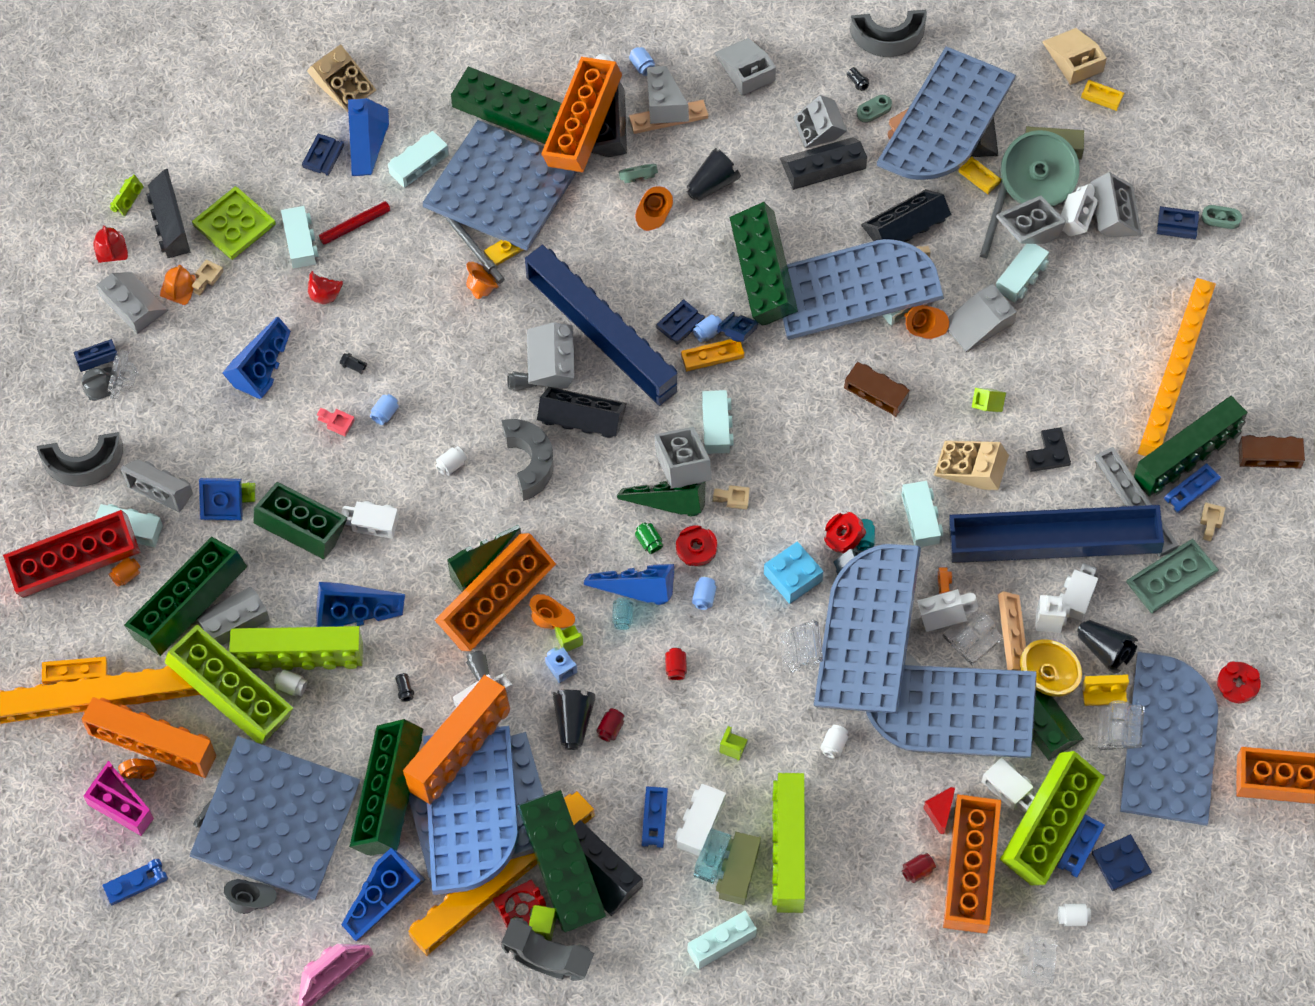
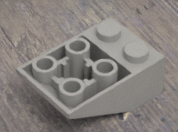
M749 38L715 52L716 57L741 95H745L776 80V66L768 54Z

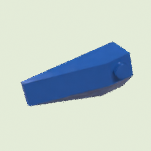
M367 98L348 100L352 176L372 175L381 145L389 127V109Z
M276 317L230 362L222 374L234 388L258 399L263 398L274 382L271 374L273 369H278L280 363L276 360L278 354L284 352L291 331L279 317Z
M674 564L648 565L646 570L637 572L635 568H627L628 570L621 572L619 575H617L616 571L588 574L584 580V585L647 603L654 602L656 605H662L667 603L673 595L675 567Z
M319 582L316 627H339L352 623L361 626L364 625V620L375 618L377 621L401 616L403 615L405 594L343 583Z
M390 848L375 862L358 897L353 902L341 924L355 941L368 932L426 880L412 863L393 848Z

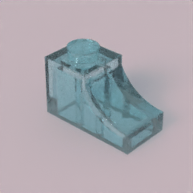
M713 828L710 829L697 859L694 877L712 884L715 883L732 835Z

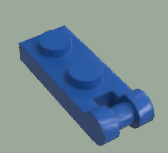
M1206 463L1164 497V500L1167 503H1171L1174 506V510L1179 514L1193 501L1217 484L1221 477ZM1179 494L1184 498L1181 501L1177 498Z
M646 786L642 847L657 845V848H664L668 788ZM649 831H658V836H649Z
M1085 814L1057 868L1061 870L1066 869L1072 873V876L1077 878L1105 824ZM1070 857L1078 860L1076 865L1069 862Z
M154 859L147 865L103 884L102 886L111 906L167 881L168 876L166 872L162 871L161 860ZM153 871L155 876L149 879L147 874Z

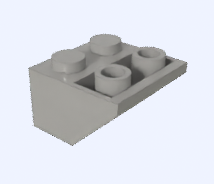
M819 95L793 117L805 148L835 141L847 132L835 100Z

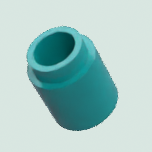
M861 519L866 534L856 548L858 550H867L875 546V526L872 520Z

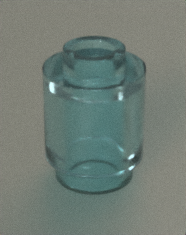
M619 597L612 603V623L616 629L627 630L631 628L633 623V602L627 597Z

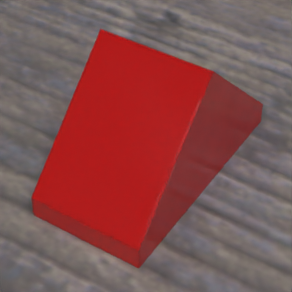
M954 787L946 789L924 803L925 812L938 832L943 835L955 792Z

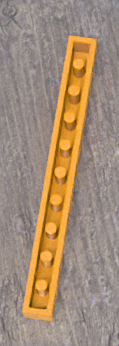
M1196 278L1137 454L1147 456L1163 444L1216 283Z
M169 666L156 670L144 669L142 672L136 673L123 672L121 675L115 676L102 675L94 679L81 678L73 682L60 681L53 685L39 684L32 688L17 687L11 691L0 690V724L85 712L92 697L98 699L101 697L106 698L114 705L127 706L201 694Z
M578 791L564 797L574 825L579 820L586 824L595 816L594 808ZM532 853L511 859L496 877L478 888L448 893L439 906H433L422 920L418 919L412 923L410 930H408L410 938L428 956L488 906L493 898L501 895L538 863L535 854Z

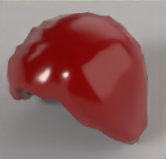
M311 271L308 281L310 299L322 305L334 302L343 286V281L319 277Z

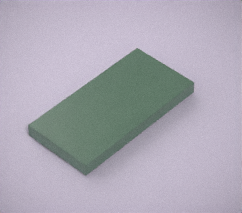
M1192 538L1127 579L1126 583L1152 614L1216 574L1219 569Z

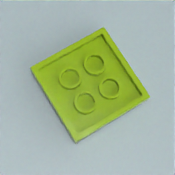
M234 186L192 220V225L226 256L233 260L274 227L276 222L237 186Z

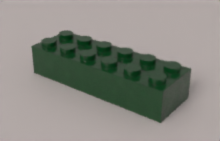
M469 66L451 93L453 108L543 144H546L562 104Z
M762 202L730 216L752 318L764 326L798 312L774 210L765 202Z
M1230 395L1138 462L1134 479L1149 497L1154 493L1156 495L1160 494L1169 482L1173 484L1179 480L1180 474L1185 471L1187 473L1192 471L1198 461L1202 460L1204 462L1211 456L1212 451L1215 449L1221 450L1230 438L1236 439L1242 433L1241 429L1246 423L1245 419L1248 412Z
M211 536L124 626L135 641L161 656L248 566L237 550Z
M406 719L376 726L349 847L369 856L386 853L390 848L398 850L410 794L403 770L419 752L424 730L422 727Z
M556 790L518 804L519 813L552 905L556 910L562 931L567 932L607 917L562 791Z

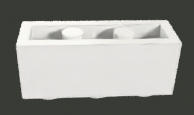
M701 784L699 790L695 789L691 802L694 803L691 809L687 808L683 817L685 824L683 828H678L675 836L677 848L702 857L725 803V792Z

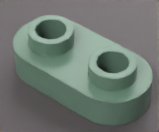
M878 95L857 108V118L862 122L868 123L881 117L891 110L892 100L886 95Z
M652 163L622 169L619 171L620 180H624L625 183L635 182L636 178H654L655 174L658 173L657 164Z
M1208 205L1203 209L1201 218L1209 226L1235 229L1241 223L1242 214L1234 208Z

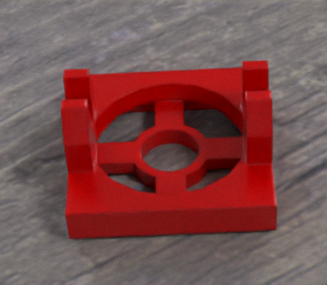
M532 879L492 899L506 928H508L511 918L516 916L523 918L529 925L531 919L529 914L533 906L546 907L544 897L541 896L539 888L535 886ZM526 893L535 899L530 902L521 901L518 894ZM512 897L515 903L514 908L506 913V904ZM526 904L529 908L527 914H517V905Z

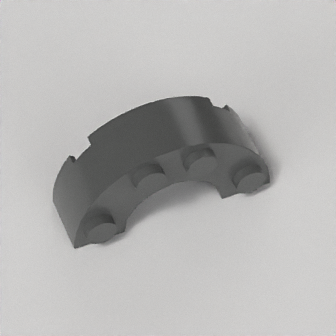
M907 11L905 21L899 26L892 28L877 25L872 20L870 14L851 15L850 33L856 44L868 53L881 57L900 56L913 50L922 40L927 11Z
M520 419L501 420L507 448L522 449L531 457L530 464L524 470L517 473L518 485L523 501L539 494L552 477L554 470L552 445L545 432L533 423Z
M119 432L98 435V443L90 453L81 457H71L64 454L60 450L58 443L37 446V451L44 468L53 479L64 485L83 487L96 484L112 474L121 461L123 442Z
M511 918L501 942L504 952L507 954L509 951L513 953L515 961L532 970L562 980L564 976H571L570 980L572 981L584 979L594 956V953L587 946L581 944L565 946L559 942L552 943L545 940L544 936L535 933L526 921L519 918L515 920Z

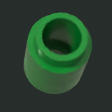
M644 522L636 528L635 536L645 551L653 554L662 549L664 546L663 540L652 523L647 524Z

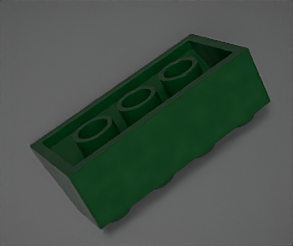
M276 482L254 507L253 524L322 559H325L335 547L347 521L346 516L279 482Z
M1036 690L1033 741L1048 761L1058 756L1059 753L1084 740V738L1054 698Z

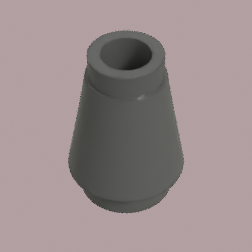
M513 371L507 375L509 390L518 391L537 386L528 384V373Z
M482 650L475 651L466 656L468 660L466 663L476 680L479 681L484 675L489 674L487 658Z

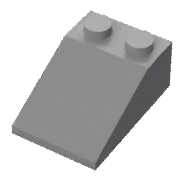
M1042 196L1017 205L996 216L1021 244H1046L1060 237L1066 223Z
M992 283L977 292L948 317V331L965 352H968L1013 325L1017 312Z

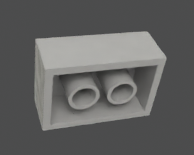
M694 427L654 435L656 456L671 488H681L686 485L700 484L712 480L710 459Z

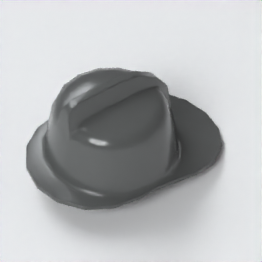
M112 367L92 368L83 375V390L89 400H99L122 390Z
M236 879L227 882L224 886L223 893L229 900L230 907L241 914H248L258 908L269 907L277 899L275 889L263 883Z

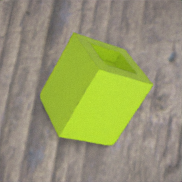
M975 387L972 408L1002 412L1006 392Z
M575 625L564 630L555 627L556 638L561 648L564 647L566 652L583 645L582 633H578Z
M727 726L720 742L719 753L740 760L748 739L733 734L732 727Z
M534 905L529 926L532 927L535 933L544 936L545 940L552 941L557 920L555 908Z

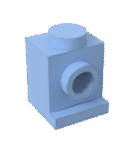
M557 647L553 648L547 653V657H545L546 665L559 683L577 673V665L570 658L564 647L559 650Z

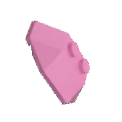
M336 944L325 949L322 956L317 961L308 963L304 968L305 971L302 972L299 1006L314 1005L373 955L372 948L369 945Z

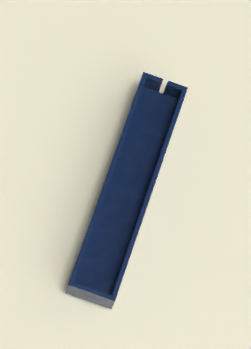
M542 244L525 257L526 278L658 406H661L677 393L678 372L671 364L668 365L664 361L663 356L650 347L646 339H641L631 325L628 326L624 323L622 317L617 312L614 313L605 300H600L596 296L595 291L591 287H587L578 274L574 275L570 271L569 266L556 257L552 249H547Z
M1160 505L949 515L952 563L1162 553L1164 545Z

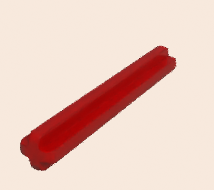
M383 201L319 234V239L325 245L390 212V206L386 201Z

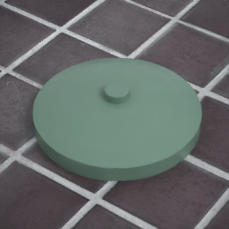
M1037 130L1019 136L1009 145L1001 162L1003 185L1009 195L1020 204L1042 196L1052 207L1067 199L1068 194L1073 192L1079 179L1080 167L1075 150L1063 137L1049 131Z

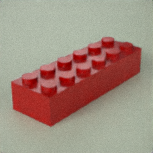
M119 510L4 554L3 557L15 593L24 598L141 552L128 514Z

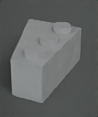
M647 67L650 124L689 122L688 103L667 67Z

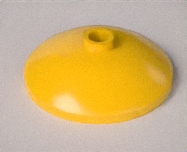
M1041 639L1030 643L1022 652L1020 658L1021 671H1036L1037 691L1045 695L1060 697L1072 693L1080 684L1082 678L1080 662L1076 655L1065 645L1054 640Z

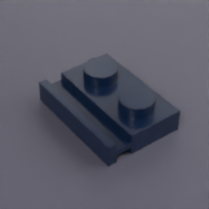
M318 133L302 162L303 168L320 174L322 172L329 176L344 147V141L339 142L335 138Z
M1160 206L1156 234L1196 239L1199 211Z
M683 299L656 324V328L678 345L693 331L696 324L705 319V316L698 313L697 309Z
M732 312L718 325L717 332L723 331L725 336L731 337L733 341L744 342L757 329L759 323L743 315L735 316V312Z
M112 339L73 352L80 372L119 359Z

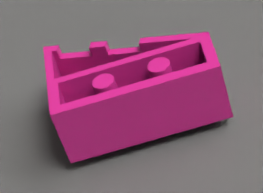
M109 761L83 795L88 806L140 836L143 835L154 819L150 809Z

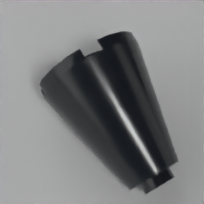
M714 148L688 183V190L686 192L693 200L697 198L700 201L741 178L738 169L734 171L733 162L721 150L717 151V148Z
M1083 621L1077 629L1079 639L1114 674L1121 671L1118 667L1123 662L1125 665L1130 662L1137 650V645L1134 644L1135 641H1138L1136 637L1095 621Z
M558 690L557 693L553 692L561 745L565 746V749L578 750V746L583 745L596 699L595 693L587 691V695H583L581 690Z

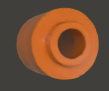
M126 558L111 569L112 572L108 575L120 587L122 584L126 585L139 575L140 571L138 569L141 566L134 558Z

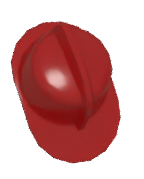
M103 225L102 229L96 233L93 242L98 263L127 260L128 250L123 234L114 228Z

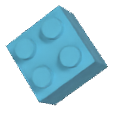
M798 541L764 564V575L789 604L823 581L824 571Z

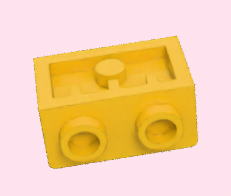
M1128 675L1085 676L1082 684L1084 705L1126 704V689L1129 684Z

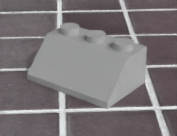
M1111 172L1091 181L1095 188L1094 197L1098 200L1095 214L1099 232L1108 237L1142 235L1133 185Z
M132 272L111 273L96 285L100 297L137 334L168 311L160 300Z
M553 322L527 330L528 384L560 389L568 388L575 378L573 325Z
M137 459L123 465L121 468L128 488L179 513L193 494L190 483L183 478L177 479L167 470L161 471L148 461L143 462Z
M252 587L206 609L196 619L200 627L220 645L230 641L231 629L256 628L270 621L264 604Z

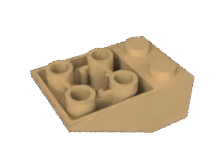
M1077 28L1043 41L1044 46L1070 85L1104 72L1106 56L1096 42Z
M341 44L307 70L313 80L347 112L348 100L365 99L376 91L375 87Z
M944 441L934 476L983 490H999L1009 455L1001 442Z

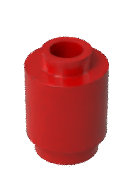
M671 648L665 653V669L669 680L685 679V674H687L686 652L682 651L681 648Z

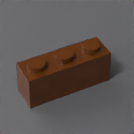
M858 361L845 378L844 389L897 417L909 399L910 390L905 385L894 382L887 375L880 374L872 370L869 365L861 364Z
M1246 435L1241 436L1238 444L1240 467L1301 469L1305 461L1303 438L1294 436L1282 438Z

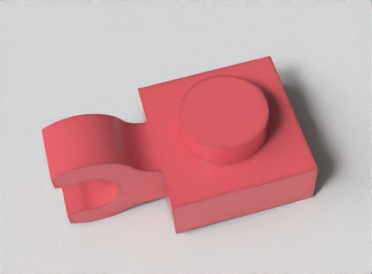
M320 408L317 416H319L318 420L326 423L327 429L342 436L347 435L355 421L354 416L338 409L331 413L326 409Z

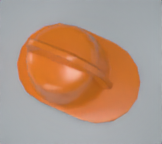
M656 186L648 189L643 195L635 214L636 222L641 229L651 231L661 227L665 222L673 204V196L668 189Z
M472 261L466 264L469 272L466 286L472 291L476 299L488 296L494 288H499L494 277L488 274L482 265Z
M182 265L171 268L165 274L160 297L185 306L191 299L194 290L192 285L196 281L195 275H190L189 271L183 268Z
M920 305L912 307L907 313H904L907 330L915 336L933 339L944 335L949 328V318L939 308Z
M537 594L530 599L531 617L533 622L544 629H555V627L568 628L575 623L574 614L552 597L545 594Z

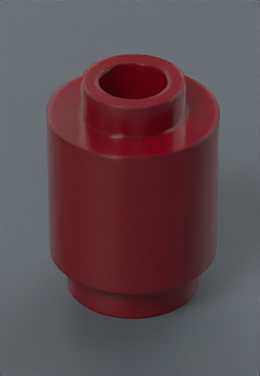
M613 708L605 712L596 730L599 734L598 737L606 742L616 740L624 724L623 719L625 715Z
M928 853L919 854L903 864L902 874L908 882L916 883L931 874L936 865Z

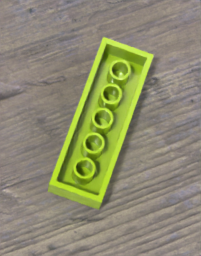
M196 625L167 653L164 663L256 743L263 745L289 719L293 707L200 626Z
M359 626L231 629L229 652L249 670L251 668H259L263 671H269L272 668L292 670L293 667H302L305 670L323 667L332 670L338 666H344L347 669L363 666V640Z
M1075 751L1059 753L1002 854L1000 861L1029 885H1046L1105 776Z
M778 773L777 780H773L772 906H777V913H803L805 903L804 773Z

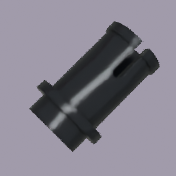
M852 67L850 71L853 74L848 71L847 77L852 80L857 90H866L869 87V79L863 77L856 67Z
M344 353L340 360L343 368L348 367L361 375L363 373L362 370H365L367 367L366 362L352 357L351 353Z
M401 673L395 677L399 691L398 698L402 702L411 701L415 693L411 689L407 673Z

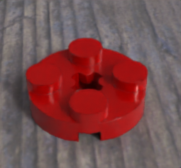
M838 513L827 523L825 527L827 533L824 541L833 551L844 554L859 544L865 536L866 530L863 528L862 520L854 513ZM842 530H847L846 533L843 535Z
M693 525L686 527L680 532L676 540V553L686 565L703 566L716 556L717 539L711 530ZM696 542L698 545L702 544V546L696 550L692 548L693 543Z
M1231 661L1221 669L1218 675V689H1220L1224 698L1230 702L1246 703L1254 699L1260 690V673L1256 668L1247 663ZM1240 678L1245 685L1241 684L1240 687H1237L1236 682L1233 680Z

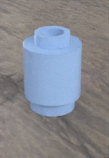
M637 47L631 51L629 60L640 74L647 76V67H655L654 60L644 47Z
M709 315L695 325L693 329L694 336L701 343L709 341L719 334L717 328L722 320L718 316Z
M390 394L382 395L371 410V419L380 425H383L385 422L387 423L399 408L398 400Z
M701 577L696 582L692 603L696 608L707 610L713 606L716 585L713 579Z

